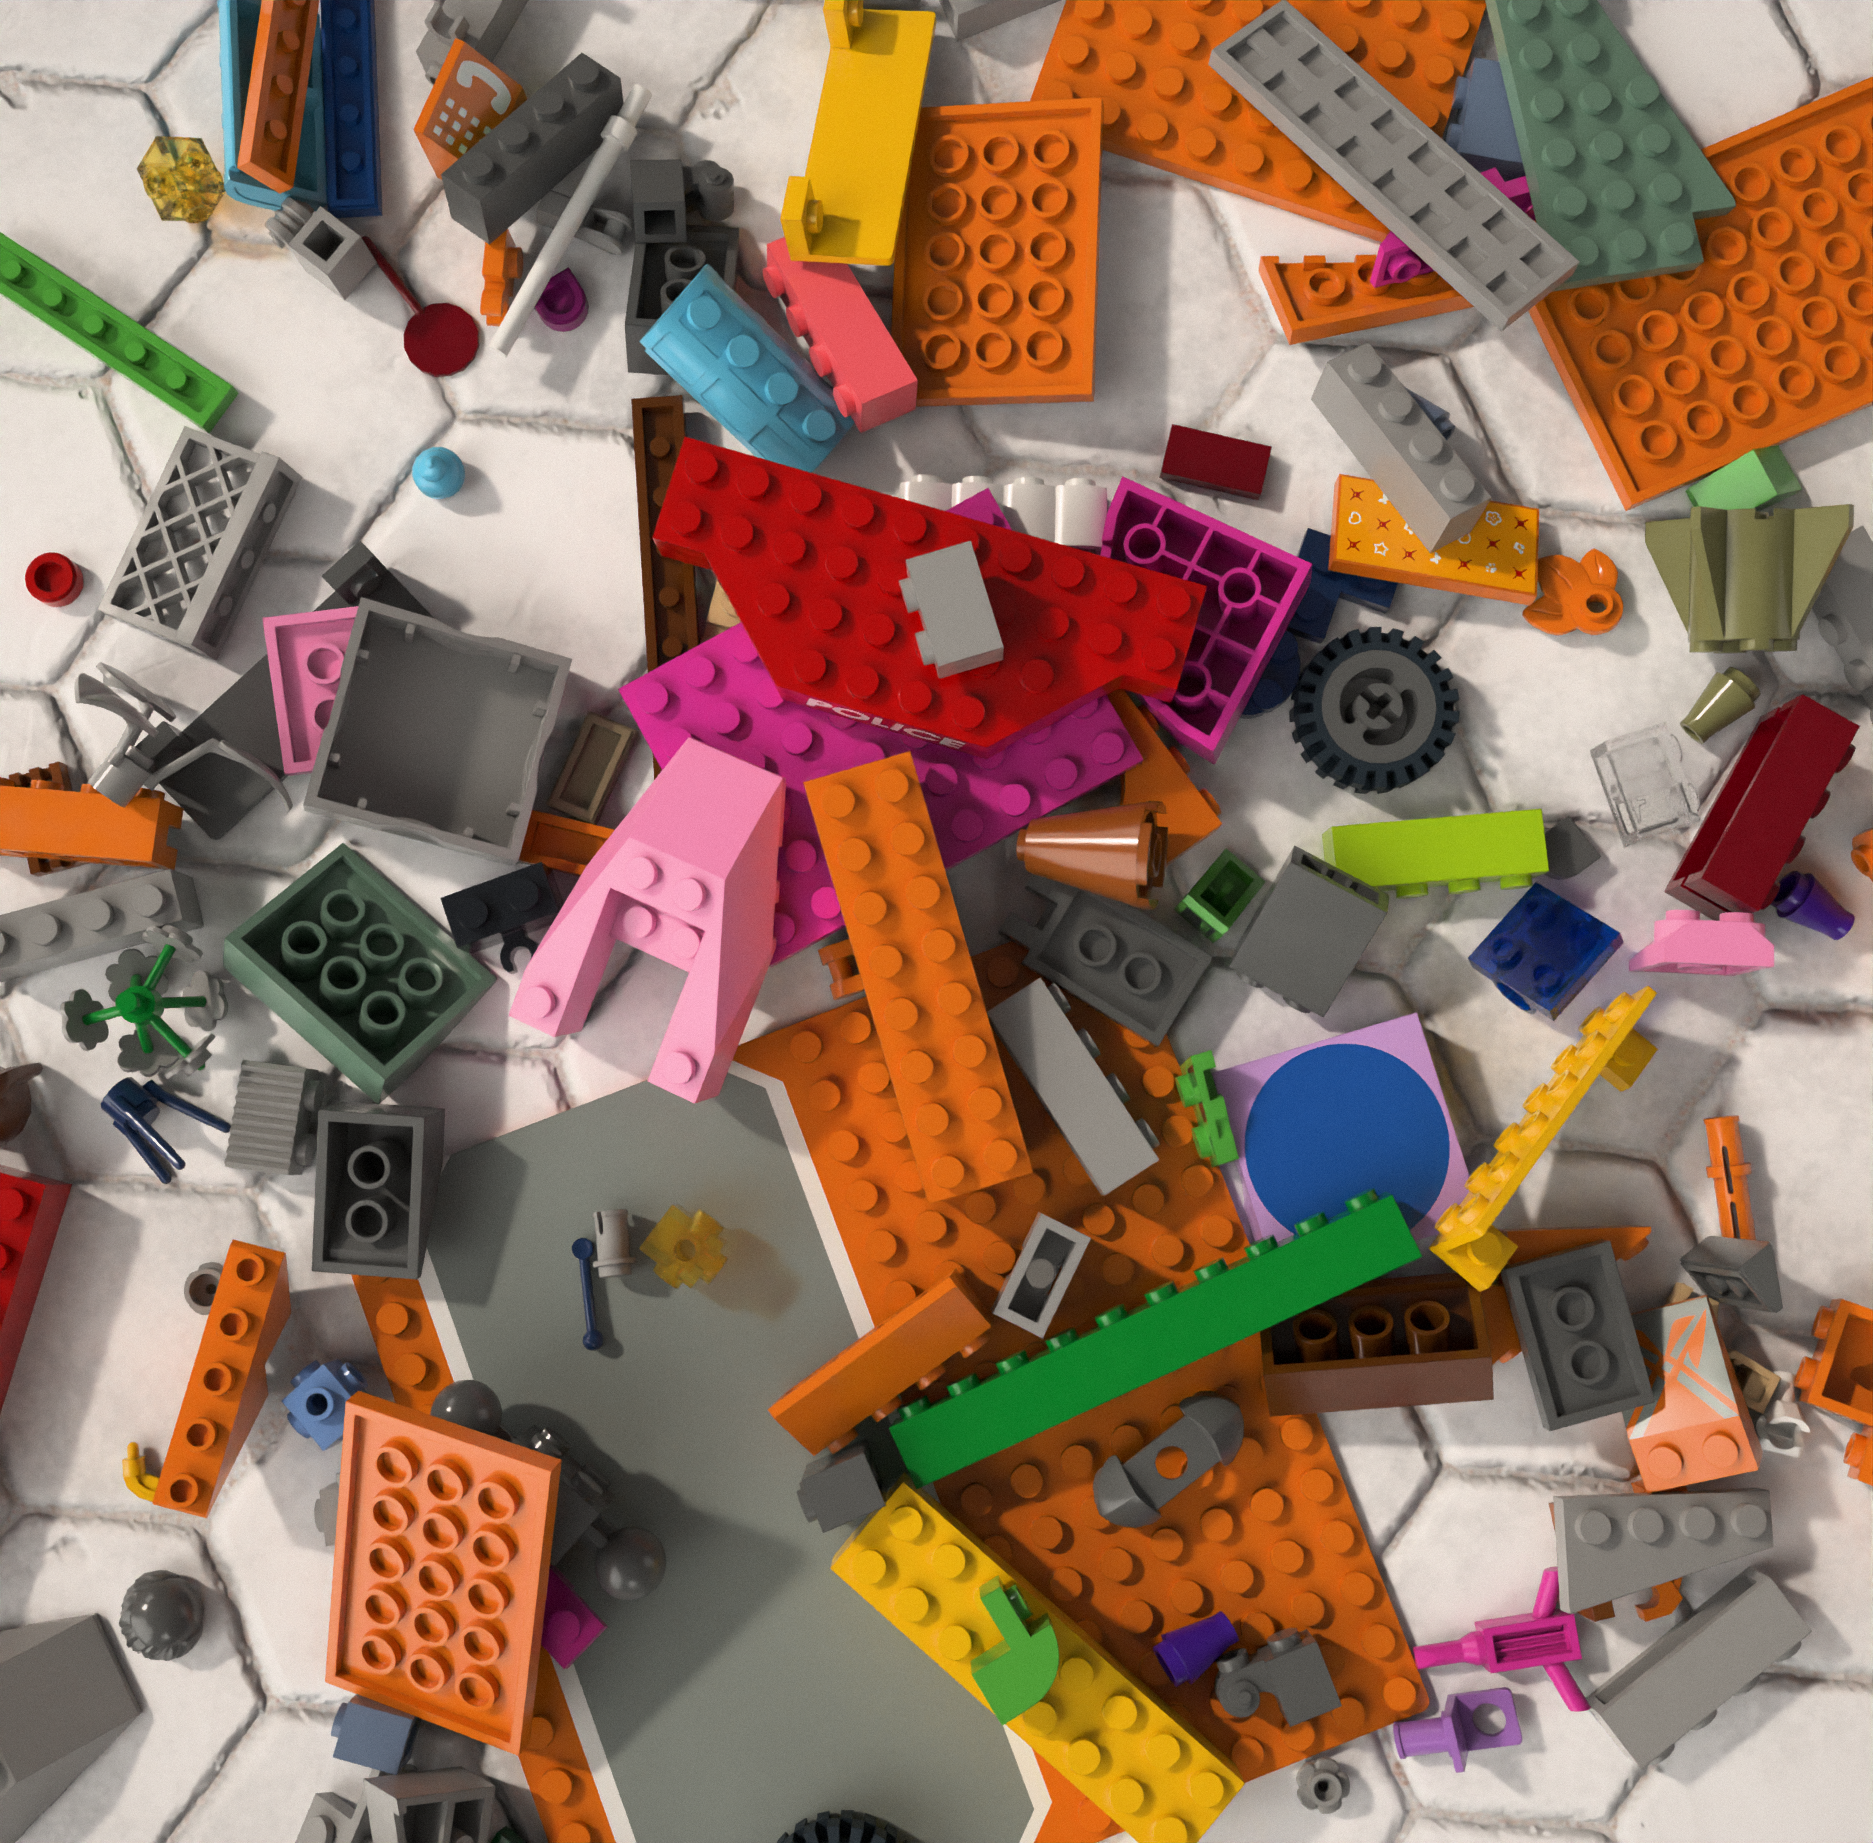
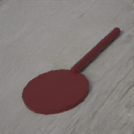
M363 236L362 239L376 260L377 265L415 313L408 321L403 334L404 349L410 362L421 372L435 377L452 376L465 370L475 359L479 348V331L472 317L461 307L449 303H435L423 308L368 236Z

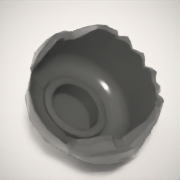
M157 1570L142 1574L127 1589L121 1604L122 1611L118 1623L122 1628L121 1633L127 1639L126 1645L128 1648H132L137 1654L142 1653L144 1658L164 1661L182 1657L193 1649L202 1635L204 1606L201 1594L192 1583L168 1570Z

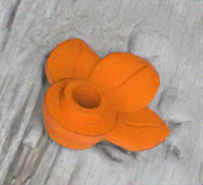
M1595 548L1587 552L1580 563L1563 555H1549L1539 558L1538 583L1544 595L1523 610V618L1535 628L1557 636L1567 634L1576 629L1590 635H1599L1611 631L1618 625L1623 614V601L1617 591H1615L1618 571L1614 562ZM1591 602H1600L1605 605L1606 609L1603 612L1594 613L1587 608V605Z

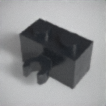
M542 862L440 898L456 947L472 954L504 942L500 953V960L503 968L510 974L518 972L514 962V956L518 950L528 949L532 958L539 947L537 942L529 938L528 933L551 926L564 905L553 870Z

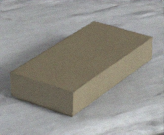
M588 710L546 805L585 823L597 825L638 736V732Z

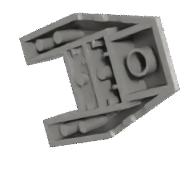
M97 1613L33 1623L24 1627L0 1631V1843H15L41 1814L52 1806L76 1778L142 1713Z

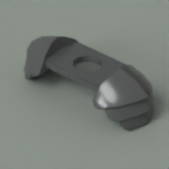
M1199 1391L1192 1397H1187L1179 1403V1407L1184 1414L1181 1419L1125 1463L1116 1455L1109 1457L1104 1466L1095 1474L1092 1487L1099 1515L1113 1524L1126 1528L1150 1525L1161 1519L1162 1515L1158 1509L1219 1461L1224 1466H1227L1234 1460L1244 1437V1419L1239 1405L1227 1396L1215 1391ZM1176 1446L1186 1454V1470L1177 1478L1163 1477L1156 1469L1155 1461L1157 1454L1165 1447Z

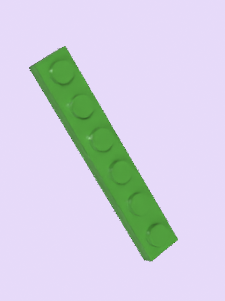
M0 232V295L208 434L212 431L239 394L232 385Z

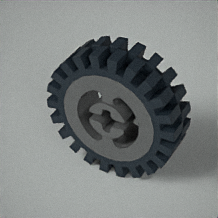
M1370 627L1363 633L1356 629L1347 632L1341 639L1337 637L1329 642L1303 669L1299 676L1298 685L1292 692L1291 700H1294V707L1289 711L1290 722H1295L1296 729L1292 732L1295 744L1301 742L1304 748L1300 755L1306 763L1312 760L1316 764L1318 769L1315 773L1322 779L1329 776L1335 780L1334 786L1343 790L1350 786L1355 788V793L1367 794L1370 791H1377V794L1387 793L1398 787L1400 789L1430 771L1429 769L1439 763L1444 757L1445 753L1443 751L1452 744L1456 733L1451 732L1452 727L1459 723L1460 711H1454L1453 704L1459 700L1458 689L1450 690L1448 682L1454 677L1449 667L1441 671L1436 662L1442 657L1435 650H1432L1429 654L1423 651L1421 647L1425 642L1414 636L1408 641L1402 638L1404 631L1394 628L1389 633H1382V627ZM1359 678L1381 680L1383 683L1370 684L1348 704L1345 711L1346 722H1344L1340 711V698L1346 684ZM1404 702L1407 721L1400 739L1395 743L1381 746L1365 742L1364 738L1378 737L1400 718ZM1373 703H1376L1380 706L1381 710L1377 715L1378 717L1372 720L1366 712Z

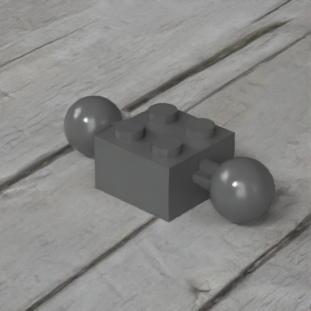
M456 1381L446 1386L436 1396L430 1415L562 1460L550 1560L551 1565L555 1566L575 1542L579 1540L596 1555L595 1573L597 1580L602 1588L611 1596L620 1600H638L646 1597L658 1587L666 1569V1555L661 1542L654 1534L640 1527L617 1529L601 1514L615 1497L607 1489L611 1485L609 1479L592 1464L586 1463L582 1467L567 1453L570 1445L560 1434L550 1427L546 1426L541 1430L538 1426L534 1425L518 1437H515L501 1425L502 1408L497 1395L490 1387L479 1381Z

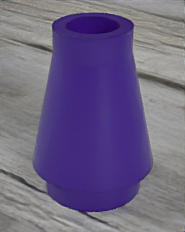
M1791 871L1779 881L1780 889L1771 903L1776 908L1779 917L1823 933L1833 940L1843 938L1850 931L1854 924L1855 916L1847 911L1813 874H1801L1798 871Z
M1219 1611L1212 1617L1162 1634L1163 1641L1155 1645L1153 1651L1167 1677L1176 1687L1186 1681L1192 1685L1228 1647L1239 1641V1638L1229 1619L1222 1611Z

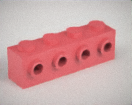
M785 237L768 243L767 267L763 268L765 284L772 297H780L785 304L787 320L795 336L798 338L803 336L808 343L810 358L820 377L827 375L834 387L833 396L840 413L845 418L851 416L858 430L862 433L915 410L918 380L848 264L791 261Z

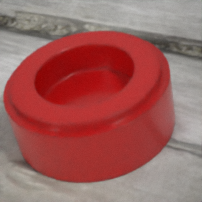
M49 552L39 555L29 564L25 574V583L30 594L37 600L51 607H63L71 604L78 598L83 589L84 578L81 569L72 560L60 553Z

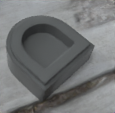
M1570 816L1563 818L1545 832L1549 872L1544 873V875L1552 879L1564 880L1581 873L1601 857Z

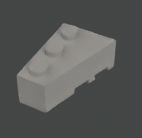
M462 1766L363 1778L373 1843H488L496 1786Z

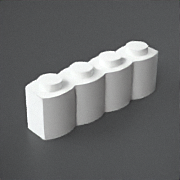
M923 474L913 476L911 482L900 483V498L943 511L989 488L1013 531L1097 555L1101 553L1102 536L1107 516V488L1096 486L1094 480L1073 478L1067 480L1065 485L1055 487L1044 485V480L1036 477H1021L1015 479L1014 484L1000 485L993 484V480L986 476H968L962 479V483L949 484L943 483L942 479L938 476Z

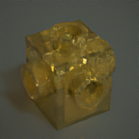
M156 136L136 168L143 181L145 192L151 198L162 221H186L188 223L207 221L226 192L222 175L217 170L202 138Z
M672 1204L639 1249L657 1262L653 1272L666 1283L676 1289H679L683 1283L689 1288H693L701 1279L709 1285L728 1261V1258L721 1252L729 1242L720 1236L724 1226L709 1214L698 1209L692 1215L681 1205ZM685 1239L692 1241L695 1245L696 1252L693 1258L685 1256L682 1251V1244Z

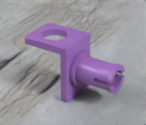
M1508 1687L1449 1694L1445 1710L1441 1712V1717L1407 1722L1396 1721L1393 1724L1394 1740L1400 1759L1448 1752L1449 1756L1453 1759L1456 1773L1465 1772L1468 1751L1519 1745L1522 1742V1733L1512 1691ZM1485 1703L1493 1704L1503 1711L1506 1724L1500 1732L1488 1734L1476 1726L1473 1720V1713L1479 1705Z

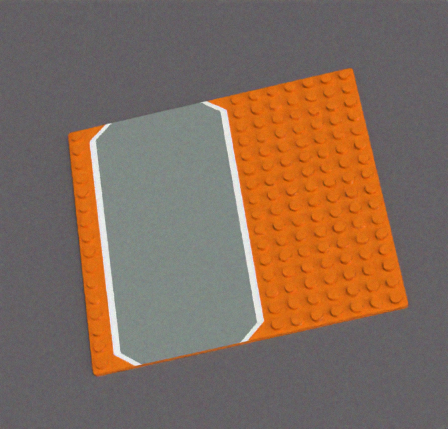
M1012 941L971 956L986 1012L1041 977L1021 964L1029 950ZM1041 977L1046 987L1052 984L1048 980ZM1059 988L1071 1007V1010L1065 1013V1016L1076 1032L1082 1028L1088 1032L1101 1053L1094 1060L1106 1077L1111 1073L1116 1075L1130 1097V1100L1123 1105L1134 1122L1141 1118L1146 1121L1160 1143L1159 1146L1153 1149L1159 1161L1107 1195H1100L991 1026L1033 1173L928 1204L867 997H863L738 1045L719 1096L694 1104L646 1080L444 1157L421 1277L419 1279L351 1274L395 1403L430 1415L436 1396L451 1383L460 1380H475L486 1384L495 1392L502 1408L501 1425L515 1437H518L534 1425L538 1426L541 1430L546 1426L555 1430L570 1445L567 1453L582 1467L586 1463L592 1464L609 1479L611 1485L607 1489L615 1497L601 1514L617 1529L640 1527L648 1530L659 1539L664 1548L666 1569L662 1581L652 1593L644 1598L632 1601L617 1599L602 1588L595 1573L596 1555L579 1540L575 1542L555 1565L575 1586L573 1589L608 1627L568 1669H563L542 1645L540 1648L530 1743L518 1757L548 1843H777V1840L785 1832L789 1836L794 1833L796 1823L807 1818L809 1824L814 1823L817 1820V1814L830 1811V1818H840L841 1810H854L853 1819L862 1821L864 1820L865 1813L877 1817L876 1826L883 1830L888 1823L897 1830V1840L900 1843H903L905 1840L908 1843H1097L1125 1831L1006 1724L1002 1726L998 1718L830 1569L835 1553L868 1514L825 1533L822 1532L818 1520L810 1523L807 1521L797 1496V1490L801 1489L799 1483L802 1482L801 1479L806 1464L827 1456L831 1452L826 1447L813 1456L772 1417L768 1408L785 1392L955 1268L958 1269L994 1320L992 1327L985 1331L990 1340L966 1358L958 1351L941 1364L946 1369V1372L926 1388L920 1390L915 1383L898 1395L903 1402L899 1407L924 1395H927L930 1403L949 1394L946 1387L948 1384L968 1374L976 1372L979 1380L999 1371L995 1364L996 1362L1025 1349L1028 1357L1048 1349L1045 1340L1065 1329L1075 1327L1078 1334L1097 1326L1095 1316L1117 1305L1124 1304L1127 1311L1147 1303L1144 1294L1164 1283L1174 1281L1176 1287L1179 1288L1197 1280L1194 1271L1209 1262L1224 1258L1226 1264L1229 1265L1246 1257L1247 1254L1244 1247L1249 1245V1241L1219 1166L1212 1168L1209 1157L1201 1159L1197 1152L1191 1129L1198 1127V1122L1193 1107L1184 1108L1179 1097L1175 1077L1181 1076L1182 1072L1167 1033L1160 1045L1154 1047ZM627 1209L630 1257L636 1258V1263L631 1264L632 1275L599 1278V1269L593 1268V1262L598 1261L593 1213ZM1038 1212L1091 1238L1043 1338L993 1314L991 1310L1007 1275L1011 1274L1021 1254L1022 1244ZM580 1238L590 1239L595 1247L594 1253L590 1257L597 1330L601 1332L604 1338L602 1347L596 1351L586 1349L582 1342L587 1330L579 1259L572 1252L573 1243ZM1061 1266V1268L1059 1269V1271H1058V1273H1057V1275H1056V1277H1055V1279H1054V1281H1053V1283H1052V1285H1051V1287H1050V1290H1049V1292H1048V1295L1050 1294L1052 1288L1054 1287V1285H1055V1283H1056V1280H1057V1278H1058V1276H1059V1274H1060V1271H1061V1269H1062V1266ZM1260 1332L922 1487L1233 1761L1245 1783L1391 1725L1396 1721H1401L1421 1713L1429 1706L1428 1694L1317 1413L1270 1417L1263 1375ZM1199 1391H1215L1227 1396L1239 1405L1244 1419V1437L1234 1460L1227 1466H1224L1219 1461L1158 1509L1162 1515L1161 1519L1150 1525L1126 1528L1113 1524L1099 1515L1092 1487L1095 1474L1104 1466L1109 1457L1116 1455L1125 1463L1181 1419L1184 1414L1179 1407V1403L1187 1397H1192ZM897 1409L877 1423L871 1415L854 1427L859 1435L845 1446H850L863 1439L867 1440L887 1492L904 1472L911 1478L889 1430L894 1420L901 1417ZM1176 1446L1163 1448L1157 1454L1155 1461L1156 1469L1163 1477L1171 1479L1179 1477L1187 1467L1185 1452ZM1219 1611H1222L1229 1619L1239 1638V1641L1228 1647L1224 1653L1234 1649L1245 1648L1248 1655L1257 1652L1256 1649L1268 1645L1267 1638L1278 1631L1287 1628H1297L1298 1632L1307 1629L1317 1641L1342 1706L1290 1727L1280 1711L1274 1694L1260 1692L1259 1706L1253 1714L1242 1718L1232 1716L1225 1711L1215 1694L1214 1682L1219 1671L1216 1661L1192 1685L1186 1681L1176 1687L1162 1669L1153 1651V1647L1163 1641L1162 1634L1212 1617Z

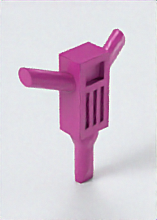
M1558 1566L1544 1569L1532 1613L1476 1621V1631L1469 1632L1459 1640L1413 1647L1417 1669L1465 1662L1478 1666L1482 1665L1488 1672L1497 1673L1542 1665L1570 1711L1580 1712L1591 1709V1706L1564 1663L1566 1661L1582 1659L1574 1614L1563 1612L1560 1608L1555 1609L1559 1596Z

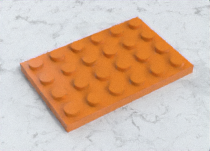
M1102 97L921 107L894 258L891 337L918 380L916 407L1094 402L1104 124Z
M359 1390L352 1395L345 1403L325 1682L519 1756L530 1743L562 1460Z

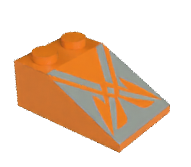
M1708 1295L1630 1313L1655 1402L1622 1411L1628 1439L1647 1493L1759 1470L1763 1451Z

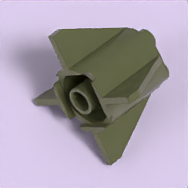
M1845 504L1799 509L1774 508V516H1769V512L1756 511V508L1725 510L1698 506L1691 507L1690 518L1645 522L1646 546L1688 633L1689 653L1714 652V654H1733L1762 650L1764 652L1797 651V640H1800V631L1853 529L1854 505Z

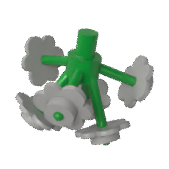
M164 925L162 929L148 926L142 935V939L153 945V948L160 953L159 957L151 955L145 958L140 950L134 948L124 950L119 955L118 964L109 965L105 973L106 979L112 982L108 993L116 1006L104 1009L99 1001H92L90 994L86 990H75L70 994L69 1001L63 1002L60 1006L62 1033L68 1042L79 1043L81 1049L90 1051L96 1047L97 1043L104 1042L108 1038L109 1029L105 1020L122 1016L126 1021L134 1023L136 1029L133 1035H124L118 1042L119 1048L122 1051L117 1059L120 1069L128 1073L140 1071L143 1076L152 1077L158 1073L159 1068H170L164 1074L167 1079L176 1075L181 1070L187 1076H190L196 1070L201 1071L205 1068V1062L212 1056L206 1048L216 1036L213 1033L209 1036L207 1035L191 1049L161 1016L164 1013V1009L185 1008L184 1016L189 1026H200L204 1031H212L216 1027L217 1020L224 1019L228 1012V1002L223 991L224 985L221 979L212 978L209 972L197 971L191 978V986H187L183 990L182 997H162L161 995L166 993L169 988V979L164 974V971L171 958H179L182 961L193 963L194 960L201 959L203 952L192 945L193 938L179 928Z

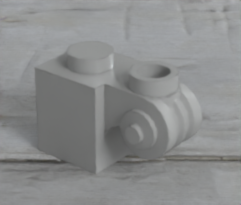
M287 197L281 204L282 208L276 210L275 216L269 218L264 224L270 231L268 234L273 238L272 242L280 249L285 247L292 251L307 273L345 301L377 263L361 236L320 206L312 215L314 209L309 204Z

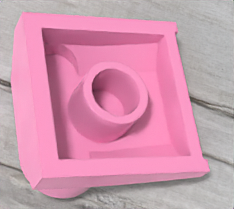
M1669 910L1666 911V920L1654 922V941L1629 960V971L1736 976L1774 967V944L1765 938V924L1754 923V914L1721 913L1719 914V921L1700 920V911Z

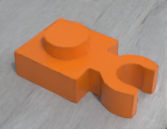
M508 229L490 245L485 242L482 268L485 286L481 296L480 313L487 316V326H500L510 308L509 297H513L514 279H521L523 273L522 248L516 247Z

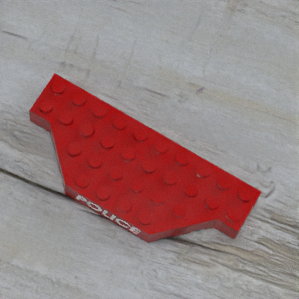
M684 437L652 537L662 556L713 571L782 700L984 759L996 755L1016 741L1031 733H1037L1072 714L1074 710L1098 697L1102 698L1119 688L1171 703L1180 681L1207 586L689 437ZM971 541L1004 646L1003 660L939 679L934 663L926 666L923 664L915 633L924 631L918 611L908 613L899 580L908 578L907 559Z

